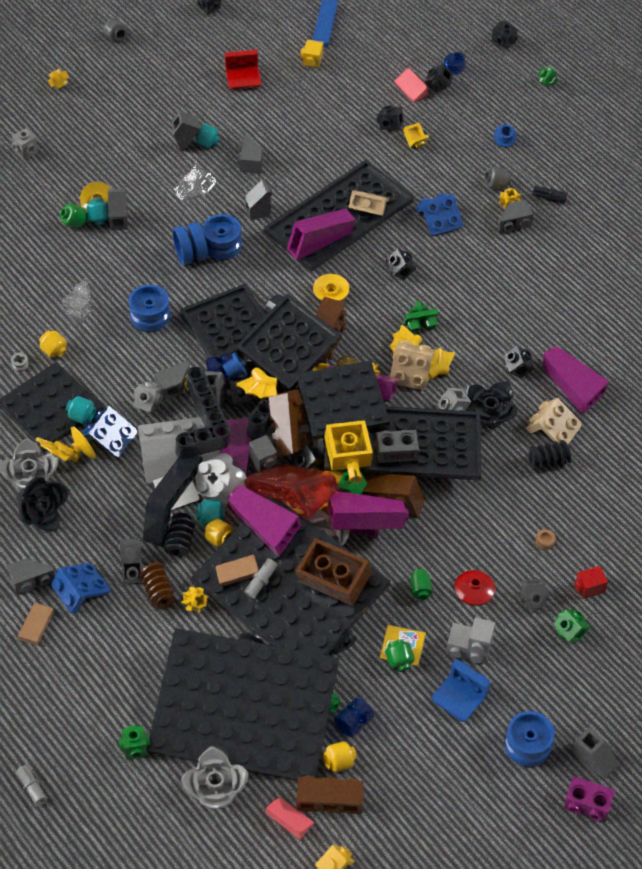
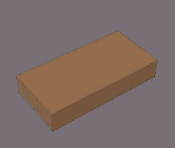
M255 555L215 566L221 587L254 577L253 575L259 572Z
M34 602L21 628L18 639L38 646L54 613V609Z

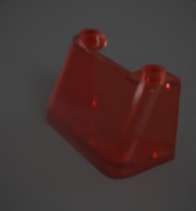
M287 464L250 474L244 480L247 489L264 498L271 497L286 500L292 509L300 508L303 511L302 517L310 519L339 489L336 477L330 472Z

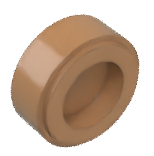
M540 530L536 535L535 543L540 549L549 550L554 547L556 536L550 530Z

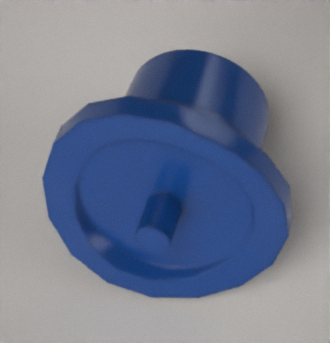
M509 124L500 125L494 132V141L501 147H510L517 140L516 130Z
M233 353V358L223 365L228 377L232 379L241 374L244 377L248 376L245 368L242 366L246 364L245 361L241 362L238 355Z

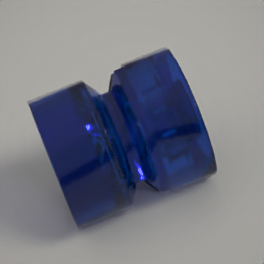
M232 353L221 355V358L216 356L207 358V371L222 372L228 379L229 377L223 365L233 358Z
M356 697L346 706V709L341 710L334 717V722L343 734L353 738L362 730V726H366L374 718V713L366 702Z

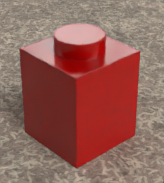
M600 566L578 572L574 582L576 591L581 594L583 599L605 593L608 585V580Z

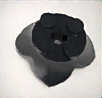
M509 381L497 382L489 389H485L478 384L467 386L466 395L471 401L469 411L480 412V424L490 429H495L498 425L507 422L517 415V407L512 405L513 390Z
M42 476L34 477L16 496L21 521L25 525L30 526L33 524L44 531H57L60 524L58 508L68 499L70 489L60 482L46 481Z

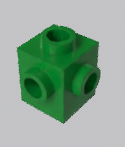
M563 610L558 614L557 620L553 624L558 629L557 633L562 638L567 639L568 642H579L591 628L584 620V615L578 610Z
M132 725L126 729H121L122 738H118L120 751L125 750L126 760L146 757V746H150L149 734L144 733L143 725Z

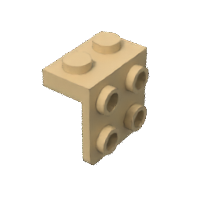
M409 341L398 342L395 348L390 376L398 378L397 385L424 390L427 386L430 365L435 349H431L428 345L416 346Z
M555 398L549 402L546 400L539 406V412L529 419L530 424L526 429L531 434L542 429L553 441L559 443L560 440H565L569 444L582 426V423L558 398Z

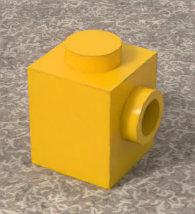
M307 40L305 48L301 49L300 58H303V65L319 68L323 56V42Z

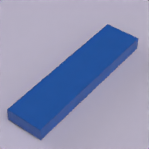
M322 0L312 41L323 42V47L329 46L338 0Z

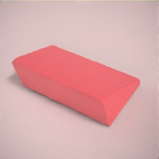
M409 68L394 82L413 102L427 96L428 87Z
M281 797L266 808L268 816L299 839L314 824L312 820Z

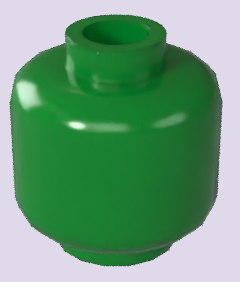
M69 203L60 211L61 221L66 226L77 229L87 221V213L81 206Z
M403 639L389 643L388 648L385 650L390 667L398 669L399 672L410 669V664L415 661L410 643L404 642Z

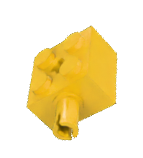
M365 420L326 425L325 443L332 471L348 469L350 482L354 483V478L356 483L360 482L362 476L359 467L371 466L373 454Z

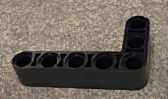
M253 361L246 362L244 368L248 375L246 376L247 378L252 377L251 371L254 368H260L266 375L272 377ZM277 381V394L289 391ZM262 398L249 415L246 434L251 439L263 437L268 427H271L273 424L270 417L269 398Z
M191 367L187 371V388L205 427L183 432L176 436L175 454L183 459L225 449L230 443V427L204 370L200 367Z
M198 455L186 459L178 457L150 494L146 504L143 541L160 547L165 545L171 509L197 475L198 466L203 462L202 456Z

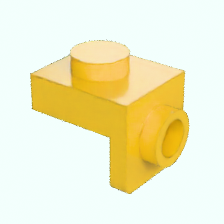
M420 122L403 128L410 148L415 146L416 148L422 147L429 139L428 134L424 135Z
M332 845L315 866L318 869H344L355 861L350 857L352 854L346 847Z

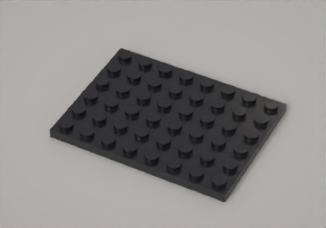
M270 493L266 499L298 515L301 522V527L281 555H275L250 527L243 522L190 578V581L198 588L204 589V593L272 646L327 656L341 638L391 585V582L372 568V574L353 606L300 583L295 571L315 538L347 552L350 551ZM250 555H255L259 570L267 558L273 560L278 565L269 577L268 584L262 587L255 599L249 597L244 592L254 577L221 587L215 566Z
M174 628L149 735L150 746H147V752L198 762L202 753L213 746L225 753L231 765H241L248 772L298 781V777L304 776L316 778L340 658Z

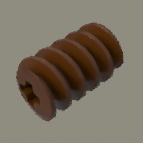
M160 562L146 566L140 574L150 604L157 609L167 608L176 600V597L173 596L174 592L171 589L172 586L169 583V578L166 576L167 573L164 570V565Z

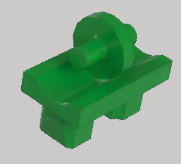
M420 301L415 302V307L409 308L410 313L405 314V319H403L404 325L408 326L411 333L420 331V322H425L426 329H434L437 326L438 310L437 308L428 310L427 305L421 306Z

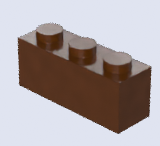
M313 776L298 777L296 809L298 811L362 814L364 781L356 778L342 780L335 777H326L325 779Z

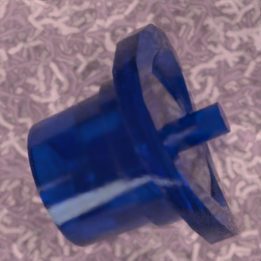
M461 52L450 53L444 58L443 63L454 75L464 71L465 57Z

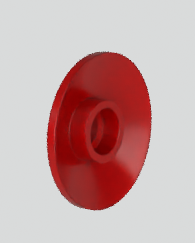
M469 570L459 575L456 579L455 593L462 602L472 606H480L488 603L493 598L495 584L488 574L478 570Z

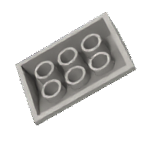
M201 417L138 425L146 486L154 485L153 480L164 477L178 459V456L175 454L176 436L183 432L205 427ZM218 450L199 456L203 457V462H207L221 453Z

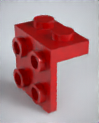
M257 49L224 52L225 71L230 90L261 86Z

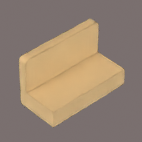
M352 190L348 208L384 215L386 202L389 201V198Z

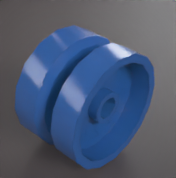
M218 214L209 217L204 222L202 230L207 244L208 256L214 259L225 260L236 256L240 252L242 247L241 224L236 218L231 215Z
M198 222L188 224L187 230L183 226L172 228L175 250L182 266L192 264L193 257L197 262L208 259L205 236Z
M151 284L142 285L134 289L129 297L132 324L141 331L147 332L158 331L164 328L170 319L168 293L163 288Z
M533 711L521 712L512 718L507 729L505 749L513 762L520 766L534 767L541 765L547 760L552 750L555 735L553 725L549 719Z

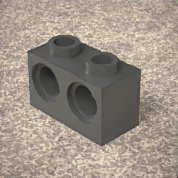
M416 430L377 432L375 446L378 463L417 461L419 445Z

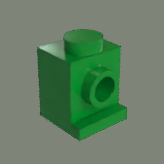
M345 471L339 483L334 485V489L339 492L361 495L367 482L361 473L362 480L356 483L354 478L355 482L351 483L349 474Z

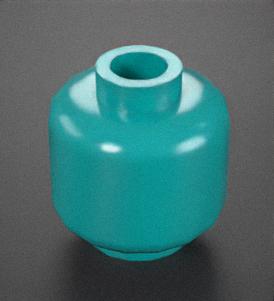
M204 123L202 126L200 125L198 134L194 136L196 143L207 149H210L213 145L216 146L220 139L218 129L207 123Z
M103 198L90 200V203L86 206L88 220L95 222V225L105 224V220L109 219L108 202L104 201Z
M77 396L73 400L68 401L66 411H68L69 419L85 424L88 421H92L96 407H94L91 400Z
M203 500L201 504H197L196 520H199L201 525L207 526L208 523L215 519L224 521L225 509H222L219 501Z

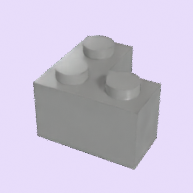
M475 617L472 627L453 623L446 654L455 658L469 659L474 663L486 664L495 622Z

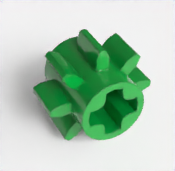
M550 66L547 68L542 67L538 72L540 75L539 80L546 86L550 84L555 85L559 80L556 77L558 72Z

